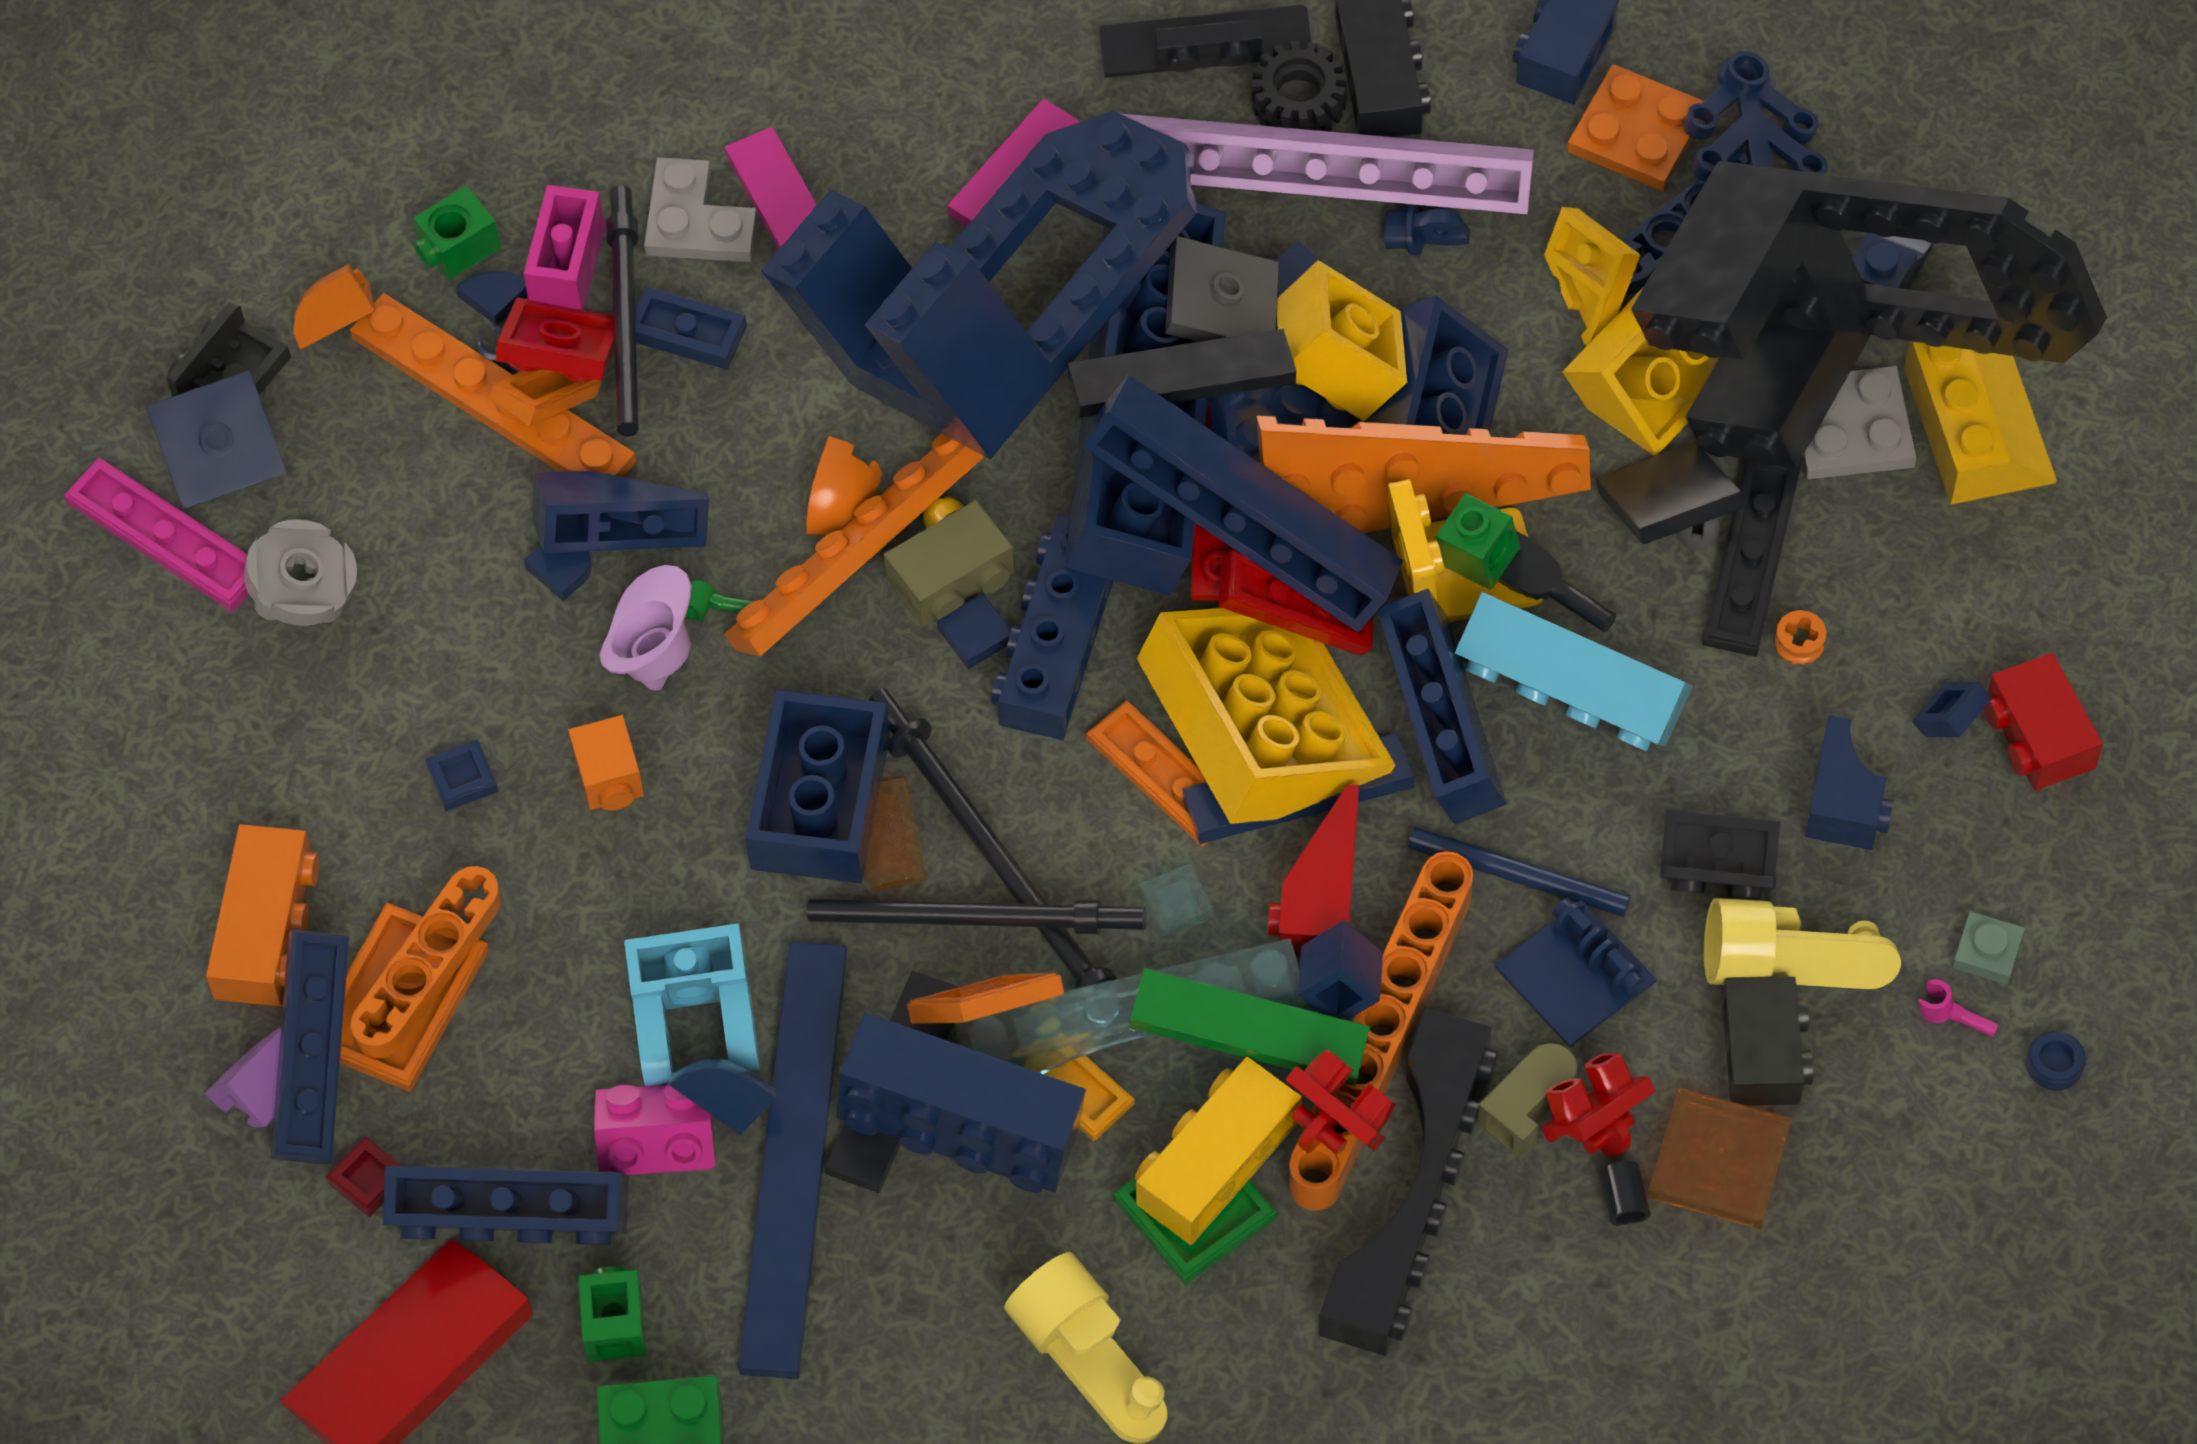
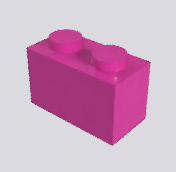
M547 185L523 273L529 300L579 310L585 309L606 228L599 192Z

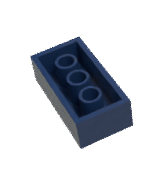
M864 1012L840 1073L836 1118L843 1120L850 1129L864 1135H876L877 1132L900 1138V1144L912 1152L924 1155L935 1152L952 1158L958 1166L967 1171L978 1174L990 1171L1007 1177L1014 1186L1024 1191L1039 1193L1045 1189L1056 1193L1079 1131L1086 1089Z

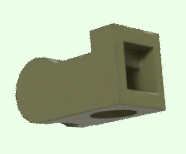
M1552 1043L1540 1045L1532 1050L1479 1104L1477 1125L1522 1160L1537 1143L1539 1125L1536 1122L1550 1108L1545 1091L1558 1082L1576 1077L1577 1063L1574 1055L1567 1048Z

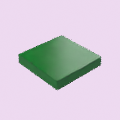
M1135 1178L1113 1193L1115 1203L1184 1285L1277 1219V1211L1255 1185L1248 1180L1191 1246L1136 1205Z

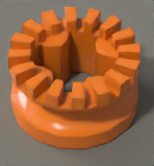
M1797 610L1789 612L1781 618L1777 625L1775 637L1777 653L1782 656L1783 660L1796 665L1814 662L1824 651L1827 633L1824 622L1810 611ZM1799 628L1806 629L1809 632V640H1806L1803 646H1797L1792 643L1793 635L1798 632Z

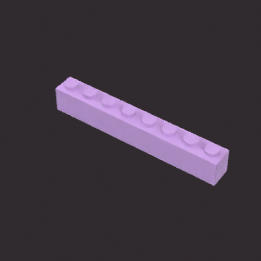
M1122 114L1186 144L1194 156L1195 174L1190 175L1191 185L1528 214L1533 149Z

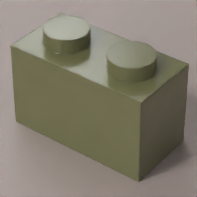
M974 500L884 554L886 580L922 627L964 605L965 601L982 591L986 594L997 591L1006 584L1010 575L1014 573L1013 546L977 500Z

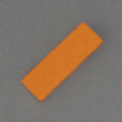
M1126 700L1086 733V740L1199 844L1190 814L1183 803L1182 789L1207 783L1198 766Z

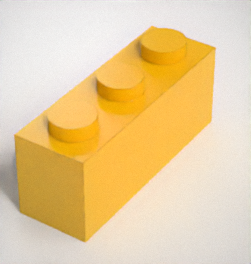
M1247 1056L1234 1071L1227 1068L1216 1078L1209 1090L1208 1096L1210 1098L1198 1112L1191 1109L1185 1113L1172 1132L1173 1140L1161 1154L1157 1151L1149 1154L1135 1174L1136 1205L1191 1246L1298 1124L1291 1117L1295 1110L1302 1105V1096Z

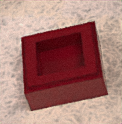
M365 1136L326 1176V1180L331 1187L370 1218L384 1204L385 1166L402 1165Z

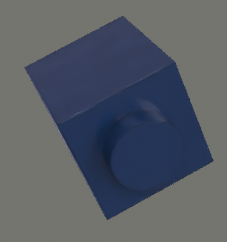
M1345 920L1341 921L1301 946L1298 995L1321 1014L1349 1020L1380 1001L1383 952Z

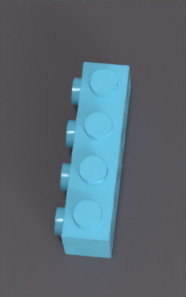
M1484 592L1481 593L1455 651V654L1468 659L1464 670L1493 683L1496 682L1499 673L1519 682L1515 693L1546 706L1550 696L1567 703L1569 708L1565 714L1566 716L1593 728H1597L1600 719L1620 727L1616 738L1644 751L1648 750L1651 742L1666 747L1693 685Z

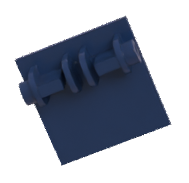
M1565 898L1552 911V914L1556 917L1555 920L1496 963L1494 967L1570 1048L1656 983L1657 979L1582 900L1574 903L1570 898Z

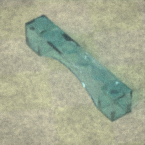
M1291 939L1154 970L1305 1010V1000L1298 995L1300 969ZM1142 974L1065 991L1064 995L968 1022L954 1023L956 1044L1042 1074L1100 1049L1138 1038L1154 1036L1155 1034L1129 1028Z

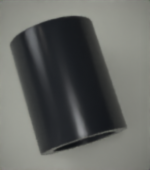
M1616 1162L1604 1167L1599 1172L1612 1225L1620 1226L1643 1222L1650 1217L1651 1212L1640 1167L1637 1162Z

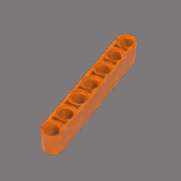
M1440 852L1431 856L1424 864L1383 953L1380 1001L1355 1015L1352 1021L1370 1026V1028L1374 1025L1384 1024L1395 1030L1390 1035L1384 1036L1376 1035L1369 1030L1359 1072L1371 1076L1373 1080L1369 1083L1384 1095L1470 907L1473 885L1472 866L1465 857L1458 853ZM1449 882L1458 886L1459 889L1452 892H1444L1435 888V885ZM1428 929L1437 933L1438 936L1425 940L1416 937L1413 933L1417 930ZM1404 976L1415 980L1416 984L1404 988L1396 986L1391 980ZM1369 1083L1355 1084V1086L1343 1084L1334 1096L1350 1107ZM1315 1104L1311 1112L1317 1116L1323 1110ZM1303 1129V1131H1302V1133H1301V1135H1300V1137H1299V1140H1300L1301 1136L1303 1135V1133L1305 1132V1129ZM1349 1131L1339 1133V1135L1347 1140V1143L1338 1154L1333 1153L1322 1143L1312 1152L1307 1153L1298 1146V1140L1289 1164V1189L1291 1197L1296 1204L1304 1209L1317 1211L1328 1208L1338 1199L1363 1145V1142ZM1311 1170H1319L1326 1173L1329 1178L1324 1182L1311 1183L1303 1179L1302 1175Z

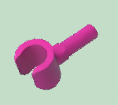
M1933 979L1926 983L1927 994L1941 998L1944 1001L1940 1004H1930L1925 1000L1919 999V1011L1924 1019L1933 1023H1942L1950 1019L1991 1037L1994 1036L1999 1024L1964 1009L1965 1007L1953 1002L1951 988L1946 982Z

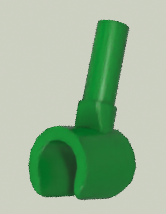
M694 580L690 582L692 590L685 617L701 622L709 607L720 611L727 610L739 613L744 607L754 601L717 594L708 583L702 580Z

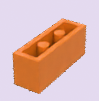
M239 824L206 974L214 1000L282 1007L288 935L292 929L307 931L309 906L303 902L307 886H316L320 869L319 854L313 853L306 831Z

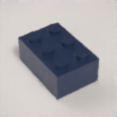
M775 690L745 838L751 870L854 883L863 882L888 751L887 746L890 739L887 703Z

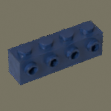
M1058 513L1052 533L1043 532L1041 536L1036 563L1042 566L1037 580L1029 578L1026 583L1021 604V610L1027 611L1022 626L1014 625L1012 627L1006 650V657L1012 659L1007 674L999 672L996 676L991 704L998 706L999 726L1064 740L1114 580L1064 568L1070 516Z
M385 1166L383 1225L401 1227V1239L436 1240L437 1228L459 1229V1240L494 1241V1231L505 1230L518 1231L517 1242L553 1243V1232L576 1233V1244L611 1245V1234L627 1233L629 1175L615 1172Z

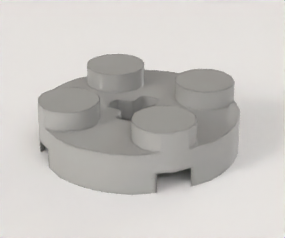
M286 520L269 527L268 533L261 536L258 541L256 538L250 546L244 566V582L248 594L255 601V610L261 617L267 620H279L287 624L299 626L334 621L339 617L344 606L350 600L356 583L357 565L352 550L346 543L342 547L337 540L330 536L332 530L313 521ZM294 564L304 565L306 573L314 574L315 577L308 578L307 581H299L292 578L288 573L292 572Z

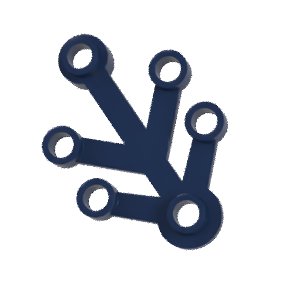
M1740 51L1726 58L1717 73L1720 86L1703 103L1692 105L1683 120V129L1690 137L1697 140L1708 139L1718 124V116L1737 101L1740 118L1711 146L1700 148L1691 164L1693 175L1702 182L1707 181L1714 167H1709L1703 161L1709 162L1714 166L1718 161L1727 162L1744 144H1746L1750 165L1774 168L1770 152L1771 148L1793 165L1792 170L1825 174L1828 169L1827 161L1821 154L1809 151L1802 146L1813 138L1819 126L1817 117L1811 111L1799 108L1770 86L1769 67L1762 57L1753 52ZM1761 105L1785 121L1783 130L1763 116ZM1696 119H1700L1704 121L1706 124H1701L1697 122ZM1795 123H1801L1808 129H1801ZM1804 166L1814 169L1815 172L1807 170Z

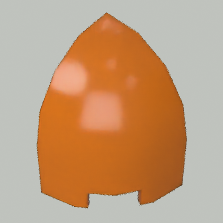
M347 264L319 279L303 293L295 309L293 331L300 350L375 311L370 283L358 268L352 270L351 265Z
M828 436L812 485L806 520V534L828 535L831 532L842 530L855 518L854 512L857 507L876 495L883 475L879 464L872 460L868 466L862 460L853 456L852 452L855 446L849 442Z

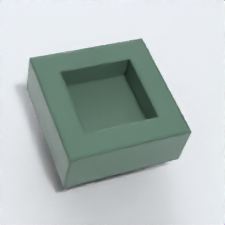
M1970 911L1952 968L2008 985L2025 928Z

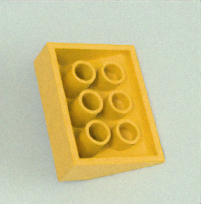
M1224 608L1160 612L1137 660L1230 824L1276 820L1342 793L1347 784L1360 786L1392 773L1396 766L1324 643Z

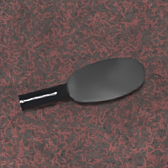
M1516 531L1521 548L1498 582L1510 590L1516 591L1518 594H1523L1535 600H1546L1550 597L1601 631H1608L1616 619V613L1561 579L1562 571L1560 565L1552 555L1534 540Z

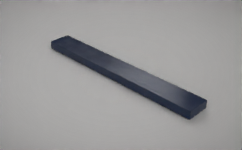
M789 942L772 1087L776 1089L777 1099L770 1105L739 1362V1372L742 1376L799 1379L847 960L846 945Z

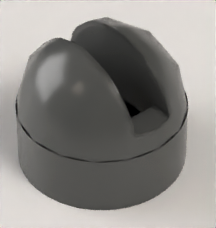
M1719 517L1703 523V535L1693 534V527L1677 532L1676 536L1679 542L1686 548L1697 551L1712 547L1720 535L1721 523Z

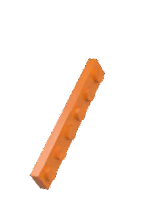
M385 293L374 302L375 311L360 318L349 329L354 341L559 472L594 471L624 477L637 462L635 452L569 410L532 426H528L489 399L494 382L511 376V373Z
M942 433L938 435L932 442L931 446L933 449L920 461L909 463L901 468L893 477L894 484L880 496L871 497L859 505L854 512L855 518L842 530L831 532L823 537L815 546L816 553L802 565L794 566L785 571L776 580L777 587L763 600L750 603L736 616L737 623L724 633L732 647L738 652L762 656L985 456Z

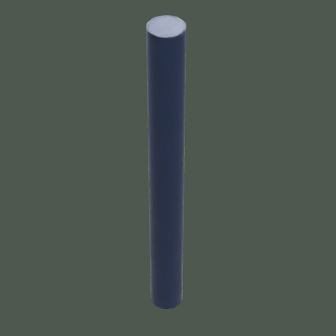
M1414 827L1409 840V849L1431 856L1446 851L1458 853L1467 859L1472 869L1562 898H1570L1575 902L1582 900L1587 906L1625 917L1631 900V895L1418 827Z

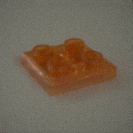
M1678 1087L1647 1198L1762 1229L1792 1118Z

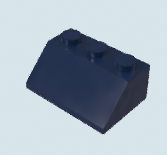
M1437 295L1399 308L1402 319L1407 383L1364 422L1441 427L1443 434L1466 435L1469 428L1488 429L1490 433L1508 349Z

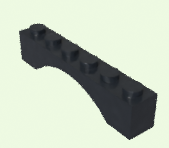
M1425 1007L1408 1055L1406 1077L1417 1104L1423 1131V1152L1419 1170L1404 1203L1386 1227L1362 1248L1337 1262L1319 1314L1318 1336L1383 1356H1387L1392 1339L1403 1341L1412 1313V1307L1404 1305L1409 1287L1421 1288L1429 1264L1430 1255L1422 1253L1427 1234L1438 1237L1444 1221L1447 1203L1439 1201L1444 1183L1455 1186L1464 1159V1152L1456 1150L1461 1133L1464 1132L1472 1135L1477 1123L1478 1109L1481 1101L1473 1099L1479 1082L1489 1084L1495 1069L1498 1051L1490 1049L1492 1027Z

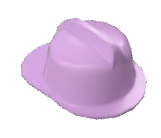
M670 565L652 568L637 577L624 591L600 652L601 664L610 673H627L634 680L642 682L653 691L662 689L668 676L672 675L686 661L691 650V641L684 618L690 603L692 586L688 575L677 566Z

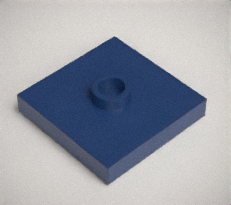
M250 370L145 407L183 510L287 473Z

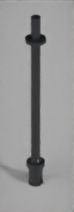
M886 688L874 692L870 696L869 701L887 703L889 728L893 734L889 739L887 750L892 757L900 758L909 755L1019 904L1048 905L926 741L932 731L930 723L923 718L911 722ZM1037 927L1076 979L1074 997L1081 1006L1090 1007L1109 1033L1112 1041L1120 1042L1134 1034L1137 1030L1129 1028L1133 1008L1116 987L1118 978L1110 968L1094 967L1066 928Z

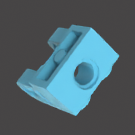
M739 923L624 940L641 1069L645 1086L668 1084L674 1073L666 1010L721 1002L728 1061L750 1071L760 1070L745 945Z

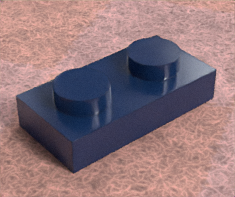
M645 286L635 308L637 344L727 370L747 328L746 315L647 286Z

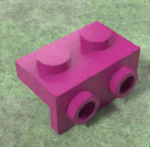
M619 1085L611 1089L596 1090L594 1134L599 1172L639 1175L707 1170L715 1167L713 1116L671 1086L635 1087L632 1085Z

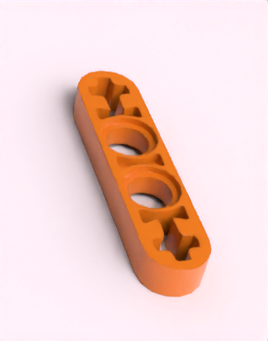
M479 866L466 867L451 877L358 1005L351 1017L350 1029L357 1048L364 1055L372 1058H385L394 1054L404 1044L497 915L501 907V892L495 875L488 869ZM480 887H483L486 898L484 900L474 898L466 907L464 892L467 890L475 893ZM463 910L468 924L459 917ZM440 928H449L458 933L456 944L445 951H437L427 945L429 935ZM416 972L426 978L424 988L417 994L405 996L395 990L397 980L406 973ZM385 999H387L389 1003L394 1007L390 1013L388 1011ZM387 1017L386 1022L389 1032L387 1034L377 1032L370 1038L366 1026L369 1023L379 1026Z

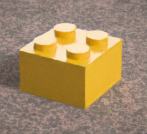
M1319 260L1277 298L1278 329H1284L1297 371L1295 384L1305 385L1326 398L1334 408L1341 411L1346 410L1362 421H1365L1407 383L1401 311Z

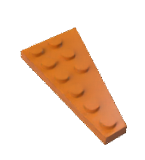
M1256 416L1260 464L1362 533L1391 528L1388 484L1407 479L1411 481L1414 495L1424 493L1431 520L1449 517L1465 493L1498 508L1591 490L1590 449L1584 435L1522 432L1515 438L1491 437L1488 429L1469 428L1466 435L1443 434L1441 427L1358 422L1352 428L1326 427L1322 419L1304 418L1302 425L1277 424L1275 417Z

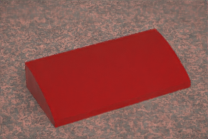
M450 1239L282 1398L280 1402L324 1444H400L533 1316L529 1299L483 1260Z

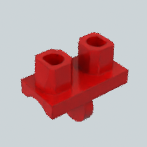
M1328 1049L1314 1059L1305 1071L1296 1066L1285 1079L1323 1110L1317 1116L1303 1104L1295 1110L1291 1118L1305 1129L1298 1146L1305 1152L1310 1153L1322 1143L1333 1153L1338 1154L1347 1143L1346 1139L1333 1130L1338 1122L1366 1146L1376 1151L1386 1139L1380 1133V1130L1387 1123L1396 1104L1370 1083L1350 1107L1336 1098L1334 1095L1354 1070Z
M1603 1053L1585 1064L1584 1068L1594 1089L1589 1094L1581 1078L1566 1079L1545 1091L1554 1116L1553 1119L1541 1126L1547 1142H1555L1562 1136L1567 1135L1578 1142L1582 1141L1583 1147L1587 1152L1593 1154L1600 1150L1603 1154L1610 1157L1620 1156L1631 1146L1629 1128L1634 1125V1118L1627 1111L1656 1091L1649 1076H1631L1620 1053Z

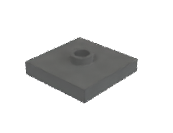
M1177 236L1170 247L1165 334L1202 342L1276 330L1279 262Z

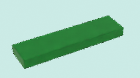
M1144 968L1129 1023V1028L1244 1058L1247 1056L1255 1061L1290 1070L1297 1066L1305 1071L1314 1059L1328 1049L1354 1070L1344 1082V1084L1355 1086L1370 1028V1026Z

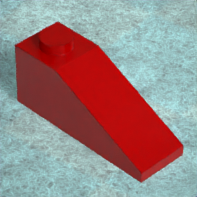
M1347 784L1283 880L1281 903L1270 902L1268 936L1279 937L1278 956L1301 958L1302 945L1343 920L1348 923L1350 922L1359 785Z

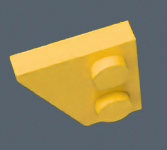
M1562 207L1544 257L1553 276L1557 277L1560 282L1561 294L1568 309L1579 310L1587 328L1582 333L1581 338L1587 346L1619 313L1640 254L1580 209Z

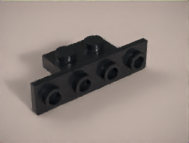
M1305 5L1106 24L1099 28L1104 78L1167 71L1187 72L1196 68L1216 66L1237 67L1248 63L1260 62V57L1265 52L1273 58V47L1282 44L1285 51H1289L1290 41H1299V49L1307 50L1308 42H1312L1308 10Z

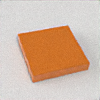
M1056 973L1007 974L910 1000L907 1007L911 1024L962 1023L1064 995L1061 976L1056 975Z

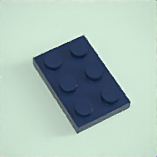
M1294 384L1209 397L1213 432L1259 463L1256 416L1275 417L1277 424L1302 425L1305 418L1322 419L1326 427L1351 428L1349 412L1334 408L1326 398L1315 391Z

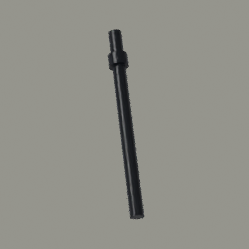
M620 185L614 187L610 193L611 216L606 221V240L609 246L612 247L617 432L622 436L630 437L636 435L639 431L633 247L638 242V221L632 215V191L627 186Z
M809 899L807 904V918L809 922L1074 928L1076 934L1099 935L1101 929L1145 930L1147 920L1145 907L1102 906L1100 900H1076L1075 905Z

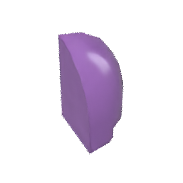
M281 1027L252 1047L204 1093L225 1113L235 1106L248 1114L250 1117L247 1124L252 1127H266L274 1118Z

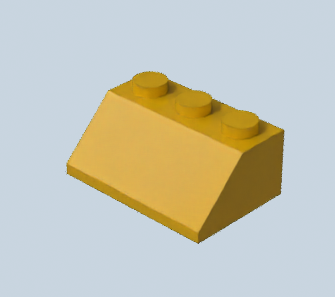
M1641 289L1562 373L1589 411L1652 455L1657 456L1688 424L1686 415L1720 356L1711 358L1701 353L1675 349L1661 350L1654 346H1649L1631 311L1632 306L1642 291Z
M1909 341L1904 371L1950 505L2056 483L2057 479L2013 356L1995 353L1981 354L1968 349L1948 346L1933 347L1925 343Z

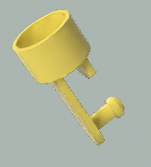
M1714 898L1710 904L1704 933V969L1709 984L1725 985L1726 978L1795 977L1796 985L1877 989L1892 982L1900 971L1901 958L1897 947L1889 939L1880 936L1879 929L1873 922L1859 921L1850 927L1848 934L1800 931L1801 921L1796 908L1774 907L1769 901Z
M1072 1252L1063 1253L1031 1274L1008 1298L1004 1310L1041 1354L1049 1353L1117 1436L1131 1443L1149 1442L1160 1434L1167 1420V1408L1163 1400L1164 1388L1158 1380L1152 1377H1144L1111 1336H1113L1120 1318L1107 1304L1109 1296Z

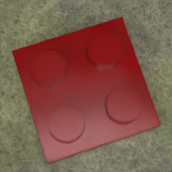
M516 298L498 338L495 361L509 363L511 367L521 371L530 372L542 369L562 373L566 378L573 381L586 382L593 379L602 381L615 349L614 316Z

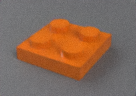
M1612 64L1570 137L1567 152L1664 191L1693 139L1684 131L1683 120L1692 105L1703 103L1704 101ZM1696 119V121L1699 123L1703 122L1700 119Z

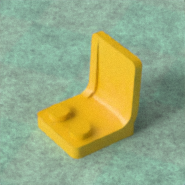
M1410 479L1388 484L1391 536L1396 554L1403 560L1400 569L1408 596L1429 588L1447 615L1449 622L1469 619L1482 592L1520 609L1536 606L1543 601V599L1535 600L1523 594H1518L1498 581L1492 590H1489L1446 568L1435 537L1446 520L1431 522L1424 493L1414 495ZM1512 507L1499 509L1511 515L1516 531L1528 537L1522 514L1518 509Z

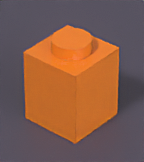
M623 715L568 729L590 811L598 808L608 811L619 810L630 805L635 798L644 796L640 772Z

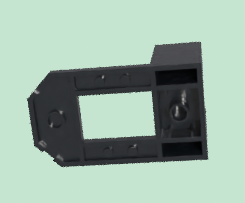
M1718 161L1631 308L1649 346H1654L1661 350L1675 349L1701 353L1711 358L1720 356L1686 415V419L1699 446L1705 452L1715 457L1730 456L1754 460L1763 465L1779 464L1791 467L1798 466L1871 335L1885 340L1900 339L1925 343L1933 347L1948 346L1973 350L1981 354L1995 353L2021 357L2029 361L2043 360L2064 364L2098 335L2107 318L2076 242L2058 230H2054L2050 236L2046 235L2025 220L2029 211L2010 198ZM1850 230L1872 233L1882 237L1895 236L1924 240L1932 244L1947 243L1966 246L1990 301L1863 283L1840 231Z

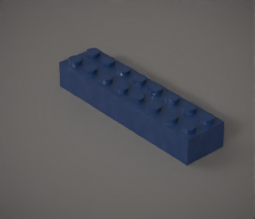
M1196 204V215L1180 232L1178 237L1222 248L1226 212ZM1105 226L1103 227L1102 241L1112 231ZM1172 243L1090 340L1088 360L1197 342L1165 334L1169 260ZM1207 398L1172 403L1205 426ZM1097 415L1081 418L1064 568L1170 595L1191 561L1195 522L1083 448L1082 445Z

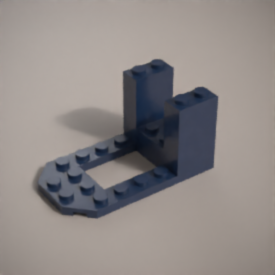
M1111 111L1045 134L953 244L947 247L935 241L913 268L864 205L830 189L787 241L781 245L761 272L850 384L981 455L992 459L1068 368V363L1073 362L1196 215V196L1191 190L1190 175L1195 174L1194 156L1185 143L1118 112ZM1056 203L1111 229L1112 231L1026 332L989 283Z

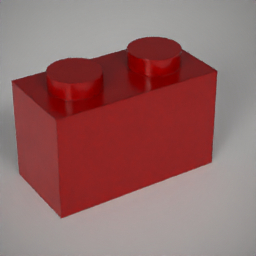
M2053 652L1991 675L1987 693L1992 699L1983 708L1985 716L1994 730L2002 729L2010 744L2008 745V756L2014 771L2020 777L2026 775L2034 791L2096 769L2103 743Z

